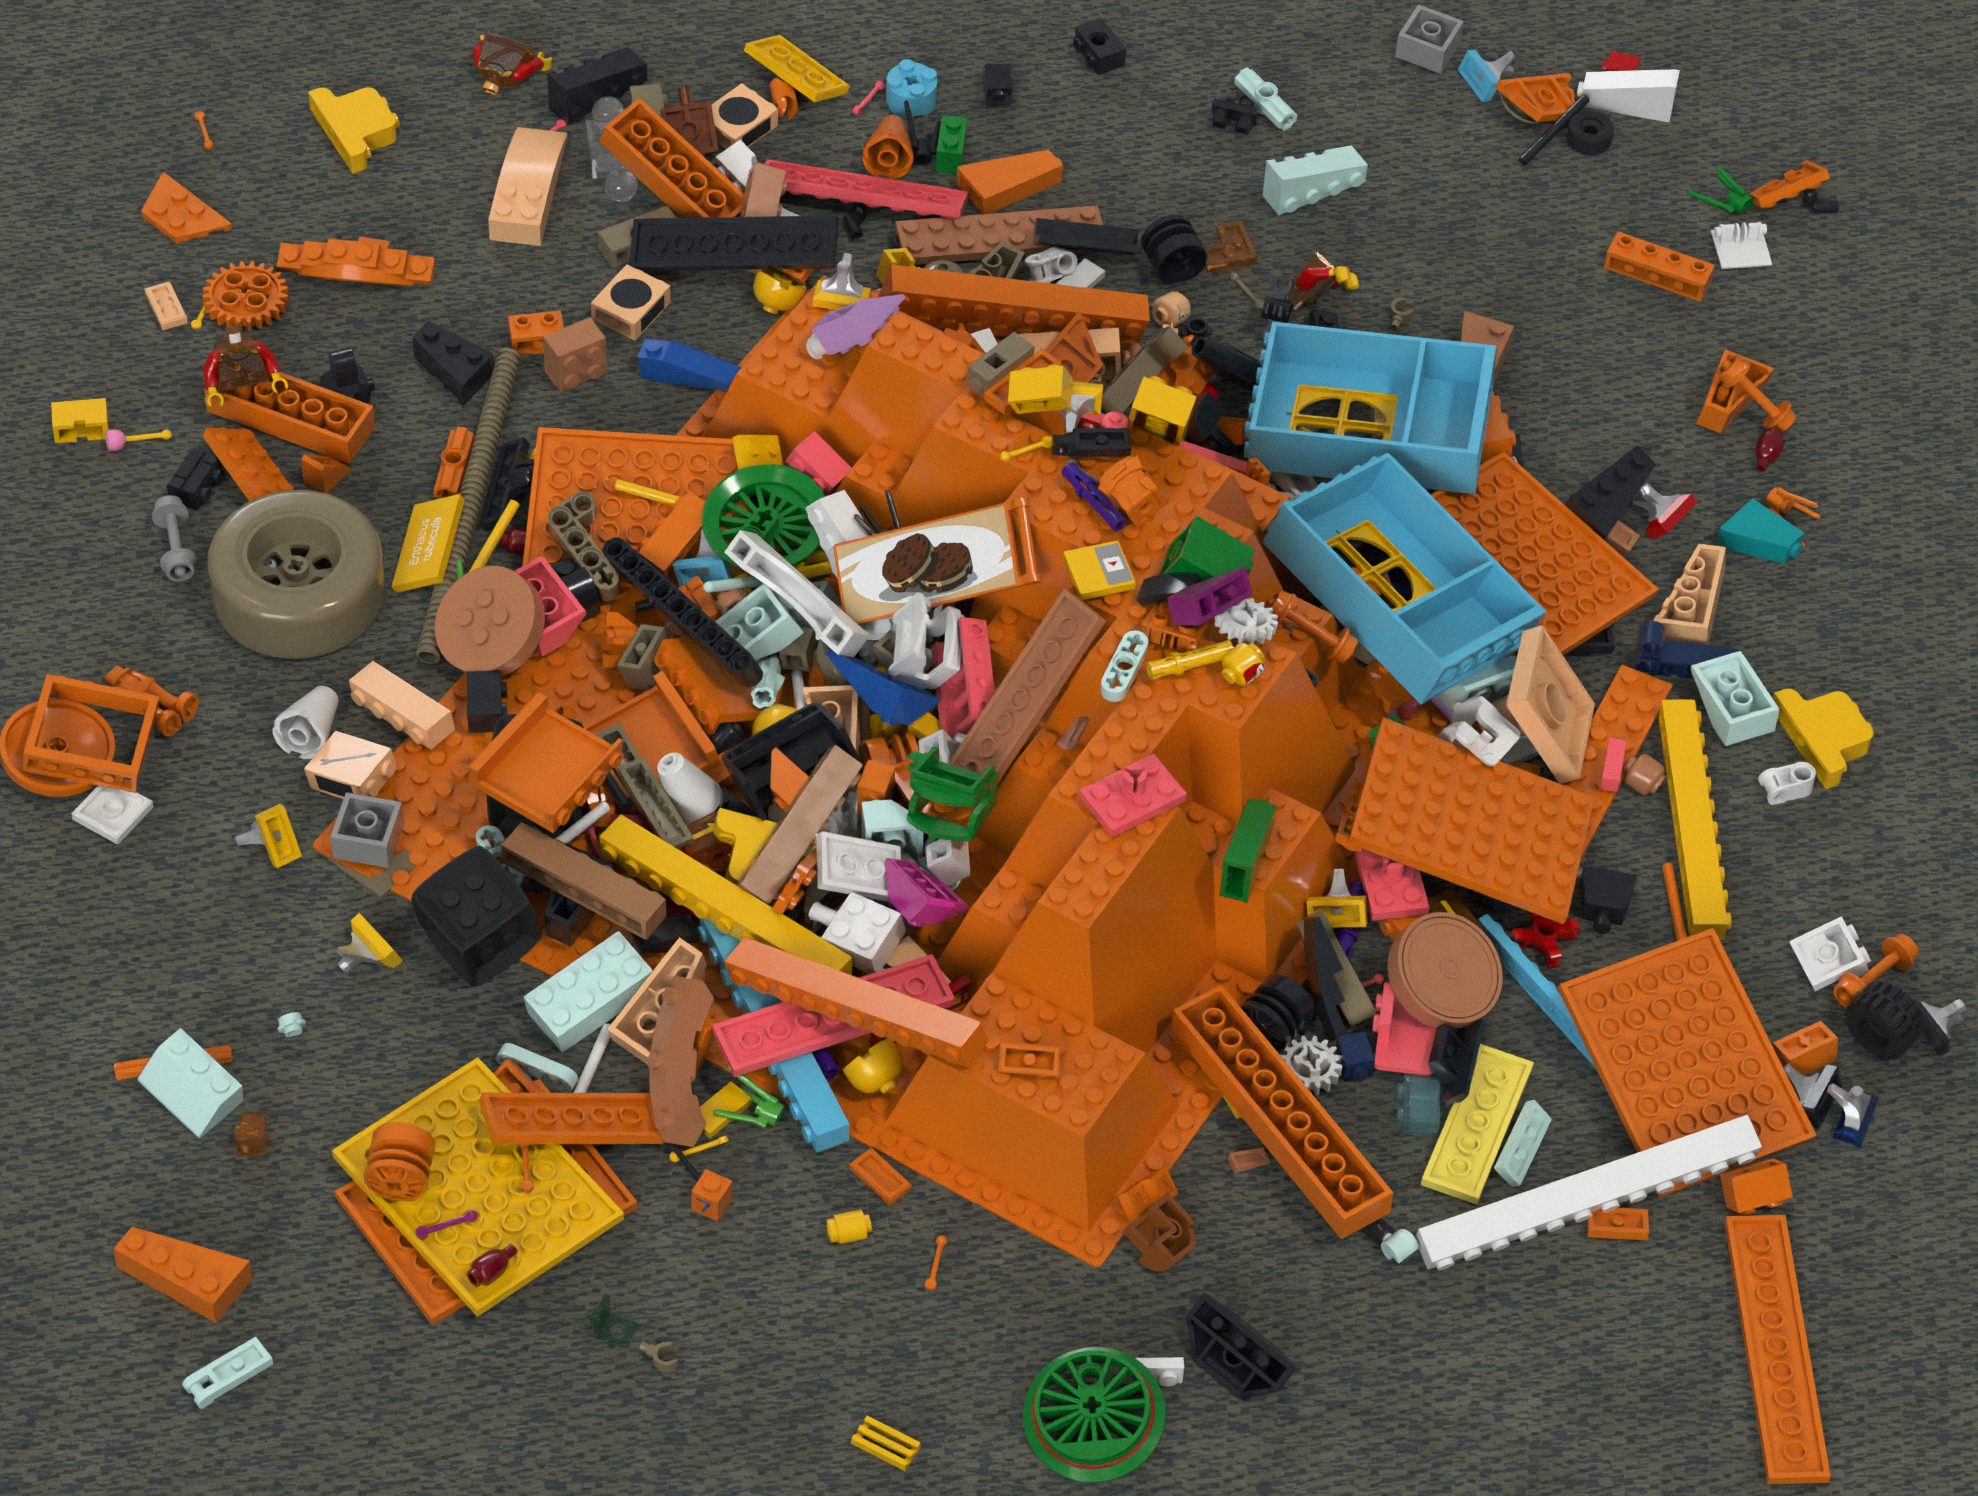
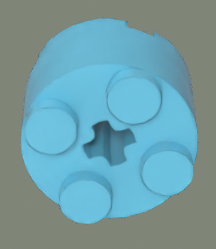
M909 59L900 61L899 65L892 68L887 75L886 102L891 112L899 117L907 118L904 107L905 100L909 102L912 118L920 115L922 117L926 116L934 110L937 99L936 71L923 64L914 63Z

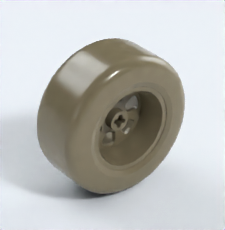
M286 490L260 496L247 502L230 514L218 527L210 543L207 566L215 614L222 627L232 638L258 653L283 659H306L335 652L359 638L375 621L382 607L385 594L382 546L373 524L359 509L336 496L312 490ZM273 557L276 560L277 566H280L277 568L266 566V561ZM318 563L329 569L317 570L313 564ZM276 578L280 584L277 586L266 582L264 579Z

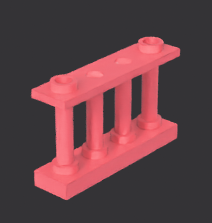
M966 617L958 619L962 645L960 670L936 688V695L940 698L938 702L940 730L943 729L953 740L957 733L965 735L969 733L995 693L986 620ZM935 642L931 646L933 669L943 662L944 643Z

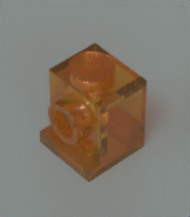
M265 1112L241 1113L240 1125H235L236 1157L267 1156L268 1129Z

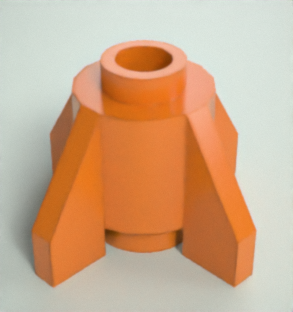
M605 611L604 625L610 627L604 628L601 635L595 634V640L601 641L602 649L609 652L602 655V667L615 668L639 628L620 613Z

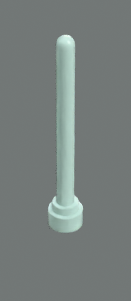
M754 576L708 581L704 583L703 589L705 592L711 593L759 587L763 582Z

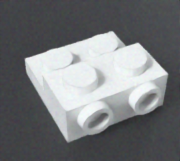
M1842 916L1789 941L1814 991L1838 981L1839 977L1845 972H1850L1859 977L1869 971L1867 963L1871 962L1864 946L1858 948L1855 941L1859 940V937L1852 924L1846 926Z

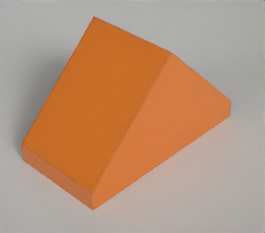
M304 454L301 459L304 484L318 492L328 493L351 471L350 467L329 456Z

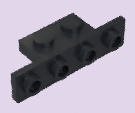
M1482 1018L1465 1028L1458 1029L1457 1034L1447 1023L1436 1028L1428 1065L1431 1071L1438 1075L1445 1083L1441 1101L1444 1107L1455 1102H1462L1469 1095L1485 1025Z

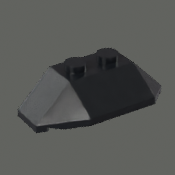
M1203 1292L1185 1316L1193 1361L1239 1399L1278 1393L1297 1368L1283 1351L1239 1315L1205 1292Z

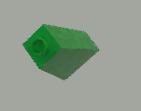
M1248 798L1223 860L1219 896L1248 903L1275 823L1277 805L1263 800Z

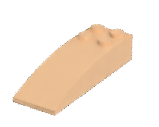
M517 127L501 169L488 219L490 240L541 246L568 133Z

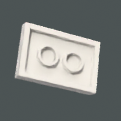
M823 831L816 836L818 889L845 894L854 892L866 898L888 901L885 860L886 858L901 860V846Z

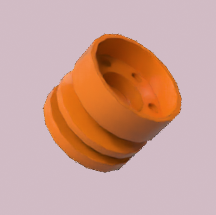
M910 731L904 732L902 734V741L898 734H893L891 736L890 748H888L883 737L863 740L862 760L864 768L868 760L891 766L908 760L907 757L912 751L919 752V747L913 733Z
M393 1122L378 1126L373 1132L370 1156L367 1159V1168L364 1173V1183L368 1189L379 1196L391 1200L406 1201L421 1197L427 1190L430 1166L432 1165L435 1151V1140L432 1135L423 1128L409 1123Z

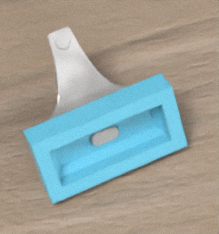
M1468 50L1458 71L1482 102L1491 101L1496 92L1495 86L1499 80L1513 75V67L1509 65L1516 57L1512 51H1509L1498 60L1487 62L1480 57L1476 50Z
M701 529L700 548L697 556L690 559L676 560L673 564L679 586H685V583L695 576H699L703 583L734 578L730 564L712 550L705 538L703 529Z

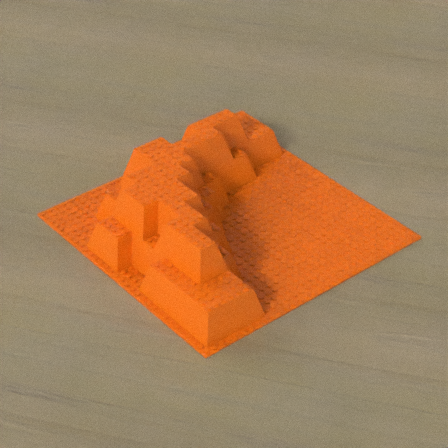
M824 275L820 280L829 279V277ZM816 283L812 289H806L800 303L794 309L786 311L738 364L742 368L735 375L727 391L715 390L675 436L732 439V437L737 435H778L784 466L785 460L793 449L815 431L851 467L844 476L836 493L842 490L846 491L863 520L874 532L875 530L860 510V506L864 505L882 531L888 527H892L895 530L885 495V490L887 489L891 492L902 528L1009 502L1017 498L1028 497L1030 501L1028 513L1038 573H1041L1042 582L975 597L969 617L986 620L995 692L1063 589L1071 591L1079 598L1063 560L1064 551L1118 540L1136 582V587L1133 590L1082 600L1102 616L1106 622L998 782L997 803L985 819L980 831L969 841L970 876L962 879L958 887L952 890L968 905L967 911L936 925L925 923L923 927H920L910 935L927 956L933 954L940 970L951 982L964 975L971 981V999L951 1011L980 1021L988 1043L969 1067L958 1063L952 1064L944 1058L933 1054L927 1055L914 1047L896 1043L903 1058V1068L901 1074L895 1080L898 1085L885 1094L881 1090L875 1093H863L857 1090L848 1081L843 1072V1069L859 1055L862 1057L869 1052L871 1033L827 1047L837 1066H839L840 1072L835 1077L826 1079L849 1122V1137L873 1148L877 1152L1090 1266L1100 1268L1125 1235L1123 1233L1124 1229L1132 1223L1129 1222L1117 1195L1162 1167L1166 1166L1170 1172L1223 1098L1222 1092L1171 1031L1173 1009L1221 984L1237 1004L1241 1006L1271 974L1287 976L1301 986L1305 979H1308L1304 941L1296 922L1308 916V897H1326L1329 894L1333 882L1334 869H1344L1348 890L1351 882H1362L1354 851L1348 850L1343 845L1336 843L1335 839L1354 777L1363 781L1365 779L1372 753L1369 746L1372 740L1367 732L1379 725L1383 717L1388 719L1384 710V702L1381 697H1377L1374 686L1370 684L1366 676V669L1357 665L1353 655L1343 664L1334 659L1327 660L1326 656L1331 646L1286 617L1277 626L1272 640L1265 639L1264 644L1254 641V645L1260 649L1265 657V662H1263L1264 671L1247 686H1241L1236 683L1230 684L1221 673L1223 670L1222 660L1186 670L1182 675L1172 674L1151 680L1146 669L1147 662L1163 659L1170 656L1173 652L1183 653L1176 650L1177 642L1174 649L1170 648L1172 635H1169L1165 647L1162 646V640L1160 644L1148 641L1147 655L1124 699L1118 702L1104 699L1101 695V680L1123 636L1129 631L1141 632L1143 628L1141 626L1142 621L1156 605V603H1152L1142 607L1136 600L1143 580L1159 574L1170 543L1196 515L1255 549L1251 559L1254 565L1248 574L1253 594L1245 599L1254 598V603L1257 604L1264 602V608H1267L1268 599L1273 598L1279 590L1289 594L1283 590L1287 578L1284 573L1287 567L1262 541L1268 532L1266 528L1279 514L1277 512L1278 508L1285 501H1292L1291 498L1195 451L1192 453L1138 426H1134L1129 432L1131 457L1138 456L1145 467L1142 471L1144 473L1148 471L1153 483L1160 490L1167 504L1145 520L1138 528L1134 526L1127 514L1120 510L1119 512L1126 517L1127 523L1121 530L1114 532L1084 498H1080L1075 493V488L1062 476L1061 472L1066 466V461L1074 459L1079 467L1100 479L1108 469L1127 456L1109 458L1070 457L1067 455H1052L1051 447H1040L1011 457L1008 462H1002L999 456L1003 451L1011 452L1040 442L1044 436L1065 435L1064 420L1061 412L1051 410L1017 414L1012 408L1004 415L987 403L983 396L973 392L967 386L968 366L983 356L984 353L944 335L943 331L899 310L885 319V326L873 332V339L861 347L858 344L854 345L852 349L844 354H841L839 351L832 355H822V359L812 358L806 347L808 339L813 334L811 328L825 314L835 311L833 309L813 306ZM1080 482L1087 489V491L1090 492L1088 488L1082 482ZM1098 501L1099 504H1100L1107 512H1109V511L1102 505V503H1101L1100 501ZM1017 510L1011 511L1019 569L1020 575L1024 576L1026 575ZM779 549L780 555L782 557L785 556L784 553ZM832 573L823 581L828 580L841 602L838 579ZM620 587V594L616 599L605 601L599 598L600 614L580 623L564 645L543 657L535 649L523 665L515 671L502 676V682L507 681L508 698H502V703H507L508 715L518 714L540 692L548 697L549 709L555 711L560 706L571 707L576 712L575 717H578L584 726L646 692V690L628 688L617 666L615 668L602 667V655L609 652L602 649L601 641L595 640V634L601 635L604 628L610 627L604 625L605 611L620 613L638 628L641 624L665 627L670 639L689 637L657 608L637 613L634 602L645 600L646 598L634 587ZM1296 597L1291 608L1335 636L1339 635L1341 630L1333 614ZM956 602L943 605L942 610L948 606L955 608ZM938 606L933 607V617H934V610H935V608H937ZM1214 617L1211 618V623L1198 639V648L1229 640L1227 639V633L1220 634V627H1215ZM945 633L942 636L933 637V643L945 641ZM1237 638L1230 639L1233 648L1239 644ZM1136 643L1133 646H1130L1131 653L1134 652V649L1137 645ZM1516 651V652L1510 654L1509 656H1511V655L1517 656V655H1518V651ZM1121 662L1117 664V667L1122 670H1129L1132 668V665L1127 662ZM781 667L780 674L785 677V680L777 692L776 701L773 704H783L796 709L791 676L792 670H786ZM1305 668L1313 672L1317 676L1319 682L1316 688L1311 682ZM802 671L804 687H809V672ZM466 673L459 678L438 702L451 711L455 730L431 750L423 744H417L408 736L393 753L397 765L395 773L386 781L375 796L376 798L402 802L404 824L393 855H397L405 849L410 853L409 863L415 866V868L409 874L404 870L394 872L392 881L395 885L390 890L412 902L411 898L414 891L427 878L465 851L476 847L477 831L483 826L490 825L486 794L469 784L468 766L492 742L493 732L469 733ZM1116 679L1115 684L1111 689H1115L1116 686H1119L1118 679ZM1431 700L1422 705L1420 704L1418 713L1414 717L1409 719L1400 718L1408 727L1434 737H1438L1445 727L1452 724ZM1476 720L1471 727L1481 735L1482 732ZM738 721L746 734L743 738L744 741L752 737V731L745 721ZM1154 754L1187 793L1186 801L1112 838L1081 801L1079 790ZM862 766L860 769L861 776L864 771V766ZM736 783L724 786L750 808ZM895 787V803L902 806L905 800ZM613 798V801L616 806L617 815L629 814L642 816L639 810H636L633 813H631L629 809L626 811H622ZM1251 798L1275 804L1277 807L1275 823L1249 901L1245 903L1219 896L1223 860L1247 800ZM586 802L582 806L581 818L587 814ZM845 816L844 825H850V816ZM337 817L313 843L315 851L371 878L372 874L378 875L386 870V867L333 858L330 837ZM712 818V819H711L710 821H708V822H714L715 819ZM704 823L700 826L687 828L693 834L706 828L707 825ZM596 826L595 834H596V836H597L598 841H599V836H600L608 827H597V826ZM585 831L568 843L599 858L590 834L585 833ZM710 833L678 850L707 868H721L728 866L732 847L730 844L718 840L713 833ZM502 834L505 840L509 837V835ZM484 839L489 841L491 849L494 848V840ZM496 857V859L503 865L504 863H502V857ZM610 862L615 865L616 873L625 878L635 880L640 886L647 889L645 881L637 876L629 875L624 868L614 862ZM805 885L802 888V890L805 891V894L798 903V905L795 906L796 909L802 910V919L800 925L803 927H805L804 907L806 891L808 888ZM551 891L524 892L536 910L542 936L538 943L519 960L550 977L556 975L618 931L652 970L656 968L667 954V952L641 953L630 931L597 913L572 947L546 936L545 912ZM840 893V903L837 907L845 902L849 894ZM693 921L696 928L700 926V921ZM1332 928L1335 934L1337 928ZM699 938L697 943H688L703 953L707 964L700 979L705 982L714 998L707 1016L719 1023L743 1015L742 1009H737L733 1003L730 986L725 987L722 982L719 965H714L710 959L707 942L702 943ZM862 971L854 976L857 978L862 977ZM714 1036L705 1060L728 1071V1064ZM1001 1042L1061 1046L1059 1077L998 1072ZM768 1067L744 1074L767 1093L791 1104L788 1097H782L778 1088L779 1080L776 1075L770 1074Z

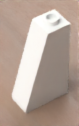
M1680 70L1586 72L1585 81H1579L1577 96L1580 97L1583 94L1588 96L1590 102L1585 106L1587 108L1670 122Z

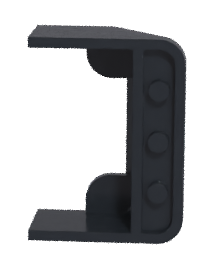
M819 702L802 707L727 750L722 756L726 769L743 797L762 821L767 819L763 809L768 807L775 797L770 788L771 754L775 747L802 771L816 765L827 749L833 745H837L862 764L844 726Z

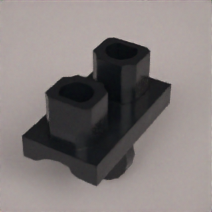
M1241 91L1237 92L1236 98L1227 96L1226 101L1214 98L1212 103L1213 126L1225 129L1228 119L1237 121L1235 131L1248 135L1252 126H1256L1258 123V109L1251 107L1250 101L1243 100L1244 92Z

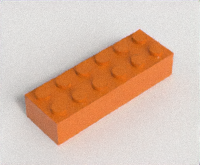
M638 98L604 127L599 143L680 218L740 217L744 193L642 99Z
M279 372V375L287 381L288 388L286 390L283 381H276L274 386L277 393L271 388L273 381L271 376H268V380L266 381L265 379L264 382L248 384L234 389L229 388L224 391L220 388L221 379L219 376L217 377L219 388H216L217 393L223 396L224 402L219 407L218 398L215 395L212 396L210 399L211 407L206 405L207 412L348 464L352 462L375 429L374 406ZM208 389L204 390L205 397L207 394H209Z

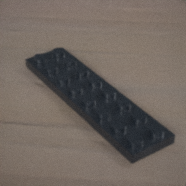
M837 215L634 219L629 266L641 271L835 268L839 218Z

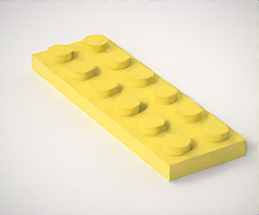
M1480 1044L1469 1095L1462 1102L1453 1103L1422 1177V1186L1476 1205L1478 1204L1533 1070L1534 1062Z

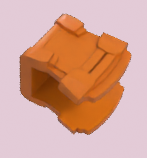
M1127 456L1104 473L1099 480L1098 490L1110 498L1111 503L1119 511H1124L1134 526L1138 528L1156 511L1165 506L1167 501L1153 483L1148 471L1145 473L1142 471L1145 467L1138 456Z

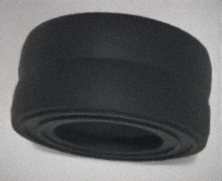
M1586 110L1578 112L1569 122L1567 142L1572 149L1581 154H1602L1612 144L1614 134L1613 122L1608 116L1598 111ZM1585 131H1593V132H1595L1597 135H1589V134H1586V133H1584V132H1585Z

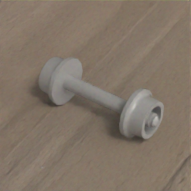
M172 495L163 496L155 502L152 520L156 526L167 528L171 550L161 557L160 565L170 580L181 582L190 579L194 575V568L197 564L195 553L181 547L178 526L184 524L189 517L188 509L183 505L179 497Z

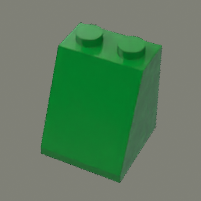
M1196 515L1170 543L1158 575L1177 572L1197 573L1200 576V583L1240 567H1246L1247 574H1249L1254 565L1251 559L1255 549Z

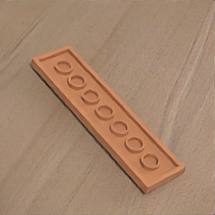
M1098 205L968 215L952 219L943 217L895 221V232L898 236L897 240L900 248H907L915 260L914 265L929 264L937 260H949L951 262L982 260L1000 242L1025 252L1024 256L1048 250L1051 247L1033 245L1036 218L1103 225ZM1062 248V249L1067 250V251H1069V252L1085 251V250H1076V249Z
M1063 589L948 764L982 774L989 765H994L996 772H998L999 782L1106 620L1071 591Z

